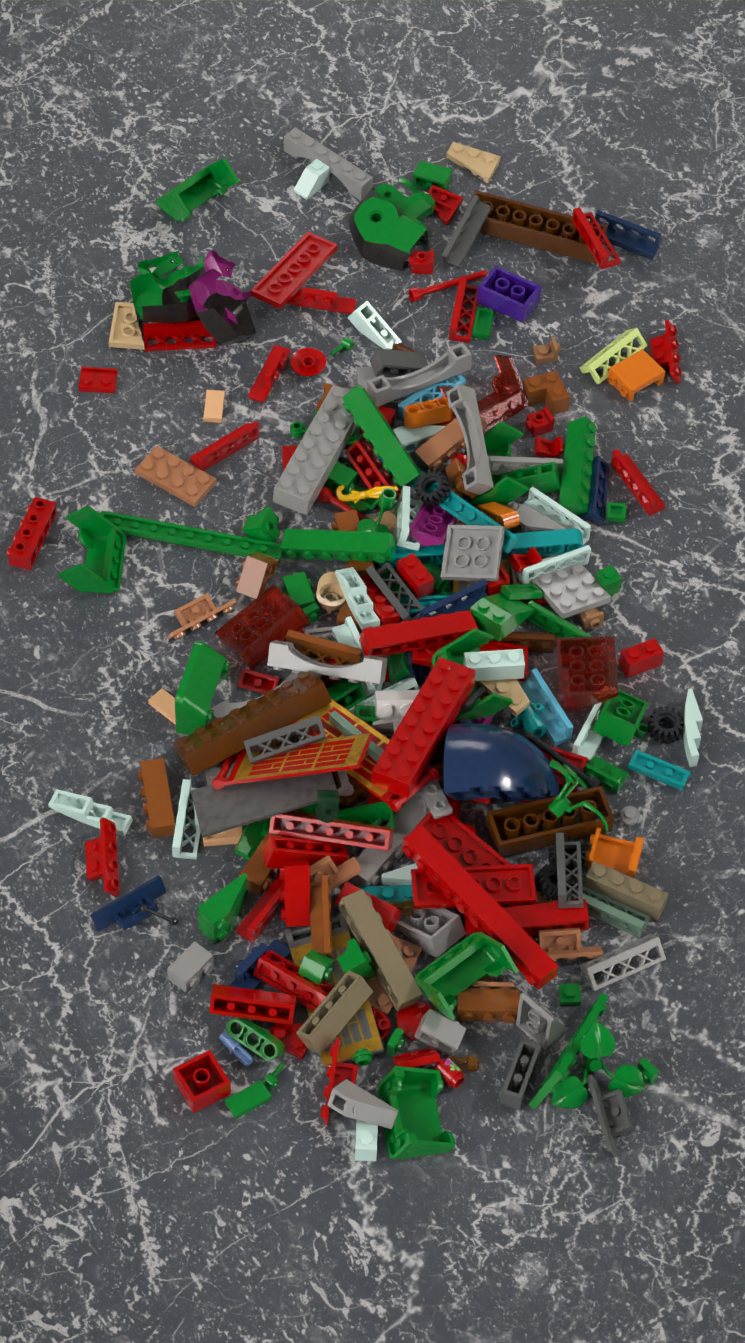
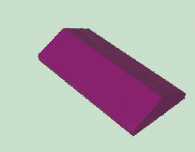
M424 503L409 527V535L422 546L444 544L448 525H454L457 518L437 504L432 506L431 504L427 505Z

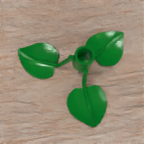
M352 483L348 494L352 493L351 490L359 492L367 490ZM383 489L377 500L376 498L368 497L359 500L355 504L354 501H348L353 509L364 512L367 509L373 510L378 503L381 508L376 522L371 519H363L359 521L357 531L389 532L387 526L379 523L384 511H389L393 506L397 518L398 501L395 500L397 494L393 489Z
M552 759L549 767L563 773L566 784L548 808L560 818L566 811L570 813L572 810L584 806L593 811L602 820L607 833L609 827L606 819L589 802L583 801L572 807L569 806L571 802L567 796L578 783L585 789L588 787L570 767L565 764L562 767L561 764ZM572 782L573 785H572V786L568 789V791L565 793V791L567 790L568 786H569L570 783Z
M593 1021L580 1042V1050L583 1053V1060L585 1062L582 1081L580 1082L579 1078L574 1075L566 1077L563 1082L560 1081V1085L552 1094L551 1103L554 1106L567 1109H575L583 1105L588 1097V1091L583 1086L586 1083L588 1070L596 1072L603 1069L612 1078L608 1085L609 1090L613 1092L620 1089L623 1092L624 1098L638 1094L644 1089L646 1084L642 1073L634 1065L626 1064L618 1067L615 1075L605 1067L601 1056H610L615 1050L616 1042L611 1032L604 1025Z

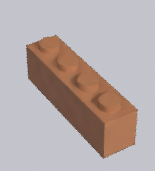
M480 415L484 434L488 427L485 419ZM455 418L415 450L418 460L427 470L432 472L433 469L439 470L447 460L452 459L462 448H466L464 435L458 419Z

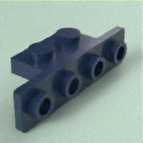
M158 875L92 913L90 917L95 929L101 931L114 922L124 931L132 928L135 924L152 916L148 912L140 911V906L143 904L147 905L151 910L159 911L157 904L153 900L166 893L162 878Z
M277 939L269 946L262 942L258 947L252 948L244 961L241 960L237 963L234 969L235 980L229 986L255 990L263 982V980L253 975L259 957L272 950L280 956L287 958L291 950Z

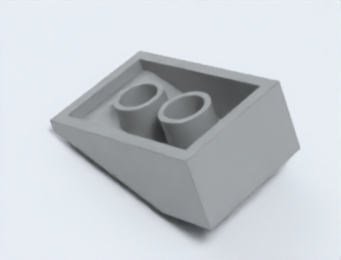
M405 907L401 910L403 913L395 926L415 945L423 948V952L436 958L441 956L466 934L460 915L445 908L414 909V907Z
M525 993L520 994L516 1025L537 1044L541 1045L545 1051H548L564 1036L565 1025L560 1018L554 1017L545 1005L539 1004Z

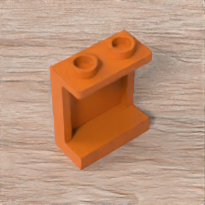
M643 349L610 367L608 373L609 383L629 401L634 399L636 392L653 382L657 386L663 384L665 378V370Z
M597 828L596 833L591 834L589 845L592 846L591 851L587 850L584 862L588 863L587 871L590 870L595 861L635 879L644 838L636 836L635 842L602 835L600 834L601 828Z

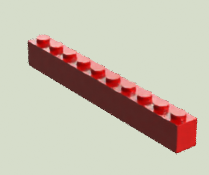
M420 826L403 838L402 850L408 858H412L418 869L422 872L424 871L435 886H439L445 897L449 900L451 899L462 914H466L474 927L479 928L484 934L505 946L518 971L520 970L530 985H534L539 990L557 976L559 966L423 826Z

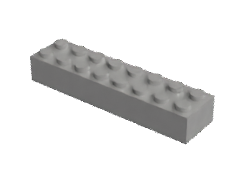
M335 385L331 387L274 487V503L305 515L308 514L357 427L353 421L355 417L351 412L348 413L343 406L345 402L342 397L350 391Z

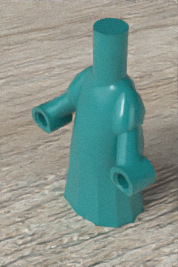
M530 701V705L512 719L510 725L518 728L522 719L525 733L531 732L537 738H540L547 732V727L536 710L542 712L545 706L541 703L535 704Z

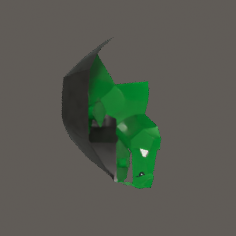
M398 177L399 182L414 191L413 195L409 197L404 196L392 185L384 183L376 188L372 187L350 213L348 222L354 243L362 258L382 267L402 271L408 251L423 233L428 242L427 229L421 220L433 213L436 204L429 193L419 191L406 178Z
M178 251L152 260L138 262L140 275L130 280L134 308L143 321L179 323L188 322L198 317L189 285L206 273L203 256L200 255V261L196 266H184L180 270L169 273L166 278H162V275L184 264L178 256Z

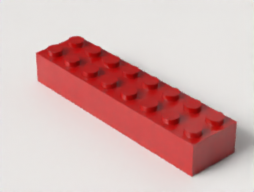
M439 657L372 770L373 786L399 796H405L407 799L410 798L416 784L421 779L446 736L450 725L453 724L460 712L462 704L475 686L476 670Z

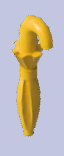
M341 485L336 489V496L343 502L354 501L355 504L364 498H379V495L385 488H390L394 491H397L398 488L397 486H378L361 492L351 490V494L343 495L341 491L344 490V485Z

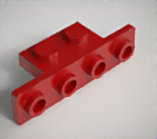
M303 287L302 291L298 290L286 304L352 314L355 310L356 299L340 297L338 292Z
M665 320L666 334L650 339L651 357L662 368L669 366L670 375L678 384L681 383L680 376L682 375L679 366L681 359L677 350L679 348V343L676 339L678 331L674 324L672 325L669 320Z
M278 345L273 346L248 393L249 399L262 403L266 401L272 387L279 379L281 370L286 365V361L291 353L290 349Z
M103 817L100 819L101 836L85 842L87 880L93 882L103 878L104 892L118 897L120 896L116 842L117 829L114 822Z
M336 1038L335 1044L330 1046L329 1057H333L332 1064H328L326 1077H330L329 1085L325 1084L323 1097H326L327 1100L326 1105H322L320 1118H324V1125L329 1124L331 1108L327 1105L332 1089L346 1079L356 1085L358 1065L338 1062L340 1038Z

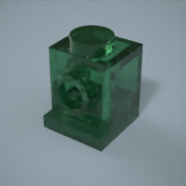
M317 790L316 815L317 819H321L324 823H330L333 819H338L340 798L337 790Z

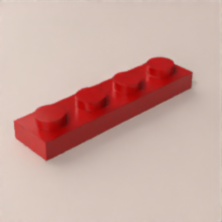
M361 576L360 578L367 587V595L373 602V610L380 619V623H398L400 621L399 613L370 576Z

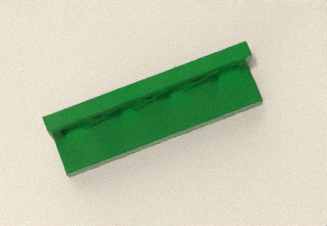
M385 802L313 815L378 826L383 821L390 820V825L385 827L394 828V832L396 831L395 812Z

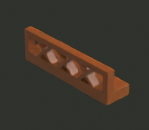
M288 630L286 634V641L294 643V648L299 650L300 653L305 656L316 654L318 658L315 661L325 663V660L334 659L336 663L333 665L356 664L363 661L362 649L293 630Z
M322 875V882L310 883L311 947L333 960L331 884L328 875Z

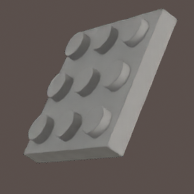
M448 525L441 579L482 581L485 579V581L498 582L505 532L504 527Z
M581 563L534 578L532 584H535L543 592V598L562 619L608 604L611 601V596Z

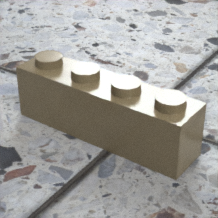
M595 861L586 875L584 884L585 887L644 913L656 921L659 920L666 907L669 894Z
M348 970L296 1034L308 1049L321 1055L373 993L372 989L362 976Z

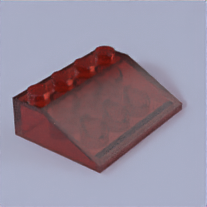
M272 585L217 630L215 634L243 664L252 670L268 657L270 642L274 640L287 642L286 634L288 630L298 632L310 620L299 604Z
M614 636L556 638L559 705L563 711L581 710L618 696Z

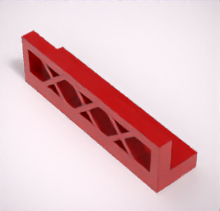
M580 207L573 209L572 222L601 270L621 264L619 256L592 212L584 214Z
M460 276L450 324L449 340L470 343L478 305V287L467 285L466 276ZM466 291L475 292L476 295L469 298L465 293ZM469 303L473 308L467 311L463 306ZM467 317L470 321L464 324L460 319ZM465 330L468 335L461 336L457 335V333Z
M201 320L179 323H143L145 352L216 348V339L206 330ZM212 337V342H204L202 339ZM187 338L194 340L192 343L184 342ZM169 339H173L176 342L174 344H168L166 341ZM149 340H156L158 342L156 345H148Z
M255 421L251 424L249 422L192 455L190 462L202 471L209 469L259 439V423Z
M618 449L613 450L611 466L648 516L665 510L664 502L629 455H622Z
M280 875L238 926L236 934L254 943L284 905V900H280V888H284V881L280 880Z
M272 950L259 957L253 973L254 976L285 994L296 995V1001L313 1011L316 1010L334 988L325 981L319 985L298 974L300 969L298 965Z

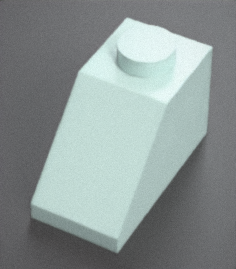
M318 159L314 160L303 171L294 188V192L308 200L329 182L330 167Z

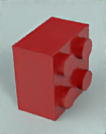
M211 1050L173 1068V1080L193 1113L231 1095V1083Z

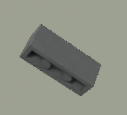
M377 348L370 359L375 377L384 375V377L403 376L428 365L425 354L419 352Z
M521 1039L501 1091L500 1104L520 1110L540 1057L541 1045Z

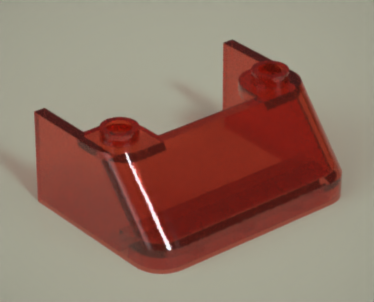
M494 356L500 371L492 379L494 392L477 402L479 414L485 419L488 427L486 431L499 422L505 421L524 410L528 405V396L512 356ZM440 387L443 397H447L446 392L454 387Z

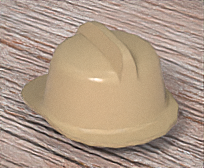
M328 572L322 575L317 586L316 598L320 606L327 610L328 614L341 608V605L346 600L335 572Z

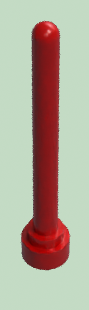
M482 270L465 276L467 277V282L486 277L488 273L486 270ZM460 277L423 289L417 287L410 288L408 290L410 300L412 302L420 301L424 295L457 286Z
M326 487L320 491L317 497L322 503H331L344 512L355 510L334 497L332 491ZM356 510L359 521L370 519Z

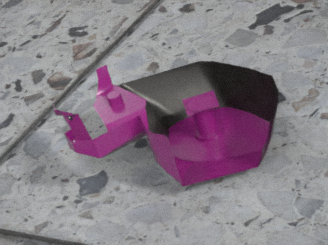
M211 250L207 253L204 261L206 273L190 284L189 289L195 311L206 330L220 344L232 345L256 333L246 304V300L251 297V291L242 292L237 286L235 287L224 280H217L220 276L231 278L232 270L236 264L232 261L229 262L219 256L217 252Z

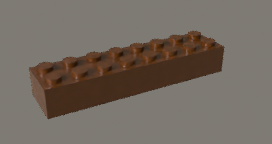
M474 191V194L479 196L481 202L492 208L479 231L480 233L593 264L597 263L572 222L573 216L482 191ZM599 223L607 237L608 225Z
M311 671L303 672L296 679L282 683L281 687L265 692L264 696L248 701L245 706L231 710L228 715L214 719L211 724L205 727L197 728L194 733L180 737L177 742L173 743V747L181 764L195 776L245 749L243 741L286 727L328 705L332 701L324 682Z

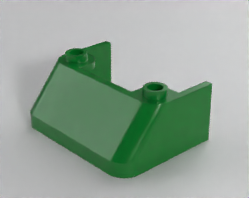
M223 158L199 170L157 198L155 202L159 208L174 220L183 222L190 217L189 215L192 210L217 194L219 196L224 195L228 192V187L240 181L226 158Z
M503 421L499 422L483 434L487 456L510 457V444L523 436V432ZM491 475L494 487L481 495L477 494L474 498L468 496V501L475 506L489 502L507 505L529 491V489L507 476L502 479L501 475Z
M89 505L67 515L66 519L79 528L78 539L80 543L87 547L85 566L80 563L58 573V577L79 592L105 594L117 592L121 584L126 545L125 534Z
M475 628L436 651L432 657L433 667L439 657L463 665L464 653L480 652L479 647L493 640V635ZM476 682L468 698L477 690ZM492 693L482 700L479 698L468 711L461 709L454 721L490 717L511 705L513 701L512 699Z
M195 641L176 694V733L190 735L197 728L205 727L208 721H212L214 710H211V703L219 679L227 680L230 663H227V658L204 642Z
M475 932L421 970L415 976V981L437 1010L449 1019L454 1020L456 1017L452 1011L457 1004L455 997L486 974L497 977L503 974L505 969L515 974L519 971L503 944L482 932Z

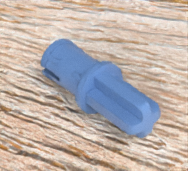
M224 1031L219 1036V1041L244 1066H250L254 1062V1057L243 1047L244 1045L228 1035L227 1031Z

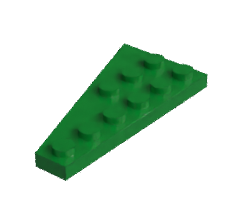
M601 993L581 1021V1025L572 1035L571 1041L563 1049L549 1071V1075L538 1088L537 1094L529 1102V1106L536 1109L549 1092L554 1093L560 1085L558 1081L563 1082L570 1072L567 1068H571L577 1060L575 1054L579 1055L581 1052L580 1042L583 1035L588 1031L593 1021H600L598 1015L601 1017L608 1007L605 1005L609 998L607 995Z

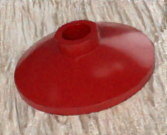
M302 348L293 353L290 365L299 375L315 376L325 369L326 357L315 348Z

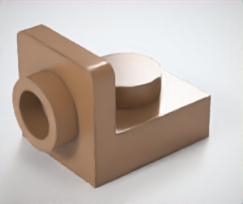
M551 337L550 344L533 346L532 351L536 364L557 361L561 348L560 344L556 343L555 337Z
M597 607L577 614L585 630L595 629L603 625L604 613L599 612Z

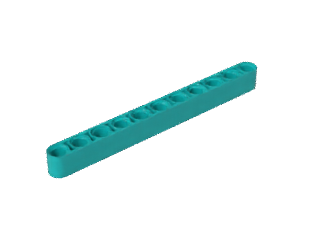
M561 529L513 533L519 540L509 554L502 550L501 560L508 559L511 554H526L531 547H535L541 557L568 553L584 547L581 531L579 529ZM445 542L444 544L422 546L420 544L418 551L396 546L393 560L388 563L393 569H397L398 560L414 553L422 564L442 565ZM387 562L379 563L380 567L385 565Z

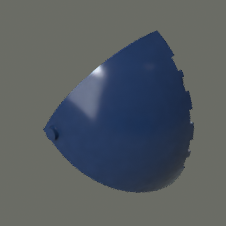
M461 721V724L450 725L444 749V793L455 801L496 798L502 803L542 800L560 794L558 779L554 769L549 767V760L535 744L524 736L503 727L489 724H474L472 721Z

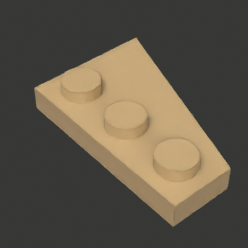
M456 142L451 144L447 152L449 160L462 168H468L473 175H479L484 178L483 181L489 183L501 158V156Z
M115 302L109 347L145 350L133 303Z
M517 679L475 681L479 686H485L486 692L490 695L495 693L512 699L513 703L507 706L506 709L515 717L530 705V700Z

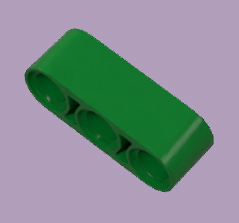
M236 1018L227 1023L226 1031L228 1035L262 1058L273 1060L284 1055V1043L251 1020ZM237 1023L241 1025V1032L237 1030ZM254 1034L258 1036V1043L253 1039ZM271 1045L275 1047V1054H272L270 1051Z

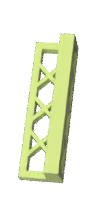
M638 328L629 329L579 368L582 374L590 372L596 384H600L608 378V369L611 367L608 366L610 357L615 358V364L648 345ZM634 338H637L640 344L638 348L632 347ZM622 348L627 349L626 357L620 356ZM598 367L603 368V375L601 377L598 376L595 370Z

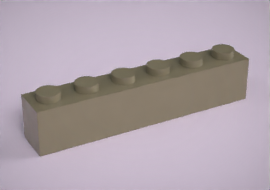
M362 889L341 898L338 908L363 952L367 951L372 959L370 964L397 1012L419 1002L423 991L413 978L410 966L405 964L401 950L393 943L390 931L385 929L381 915L373 908L370 896L366 895Z

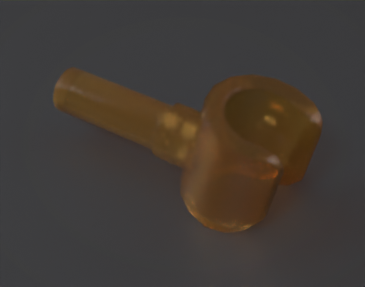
M407 899L403 903L386 900L388 904L403 909L404 915H413L412 908H414L412 900Z
M450 1055L451 1061L467 1064V1069L470 1071H477L479 1069L478 1058L475 1055H469L467 1058Z

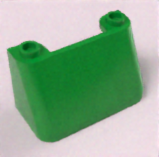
M395 1066L380 1081L377 1090L378 1099L398 1110L393 1128L384 1127L388 1154L391 1159L401 1160L450 1152L455 1147V1138L449 1131L442 1132L436 1103V1096L442 1091L444 1085L440 1070Z

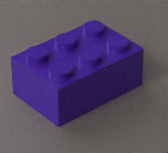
M495 266L479 285L477 302L523 323L540 302L542 286Z

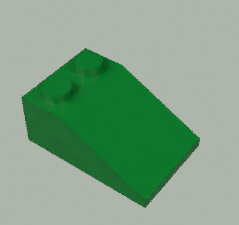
M502 593L483 597L470 607L478 630L493 635L494 639L498 642L535 612V609L519 600H509Z
M613 687L593 731H596L600 736L615 740L620 745L629 747L649 703Z
M246 873L239 876L197 907L198 928L213 944L219 940H224L229 935L248 897V875Z

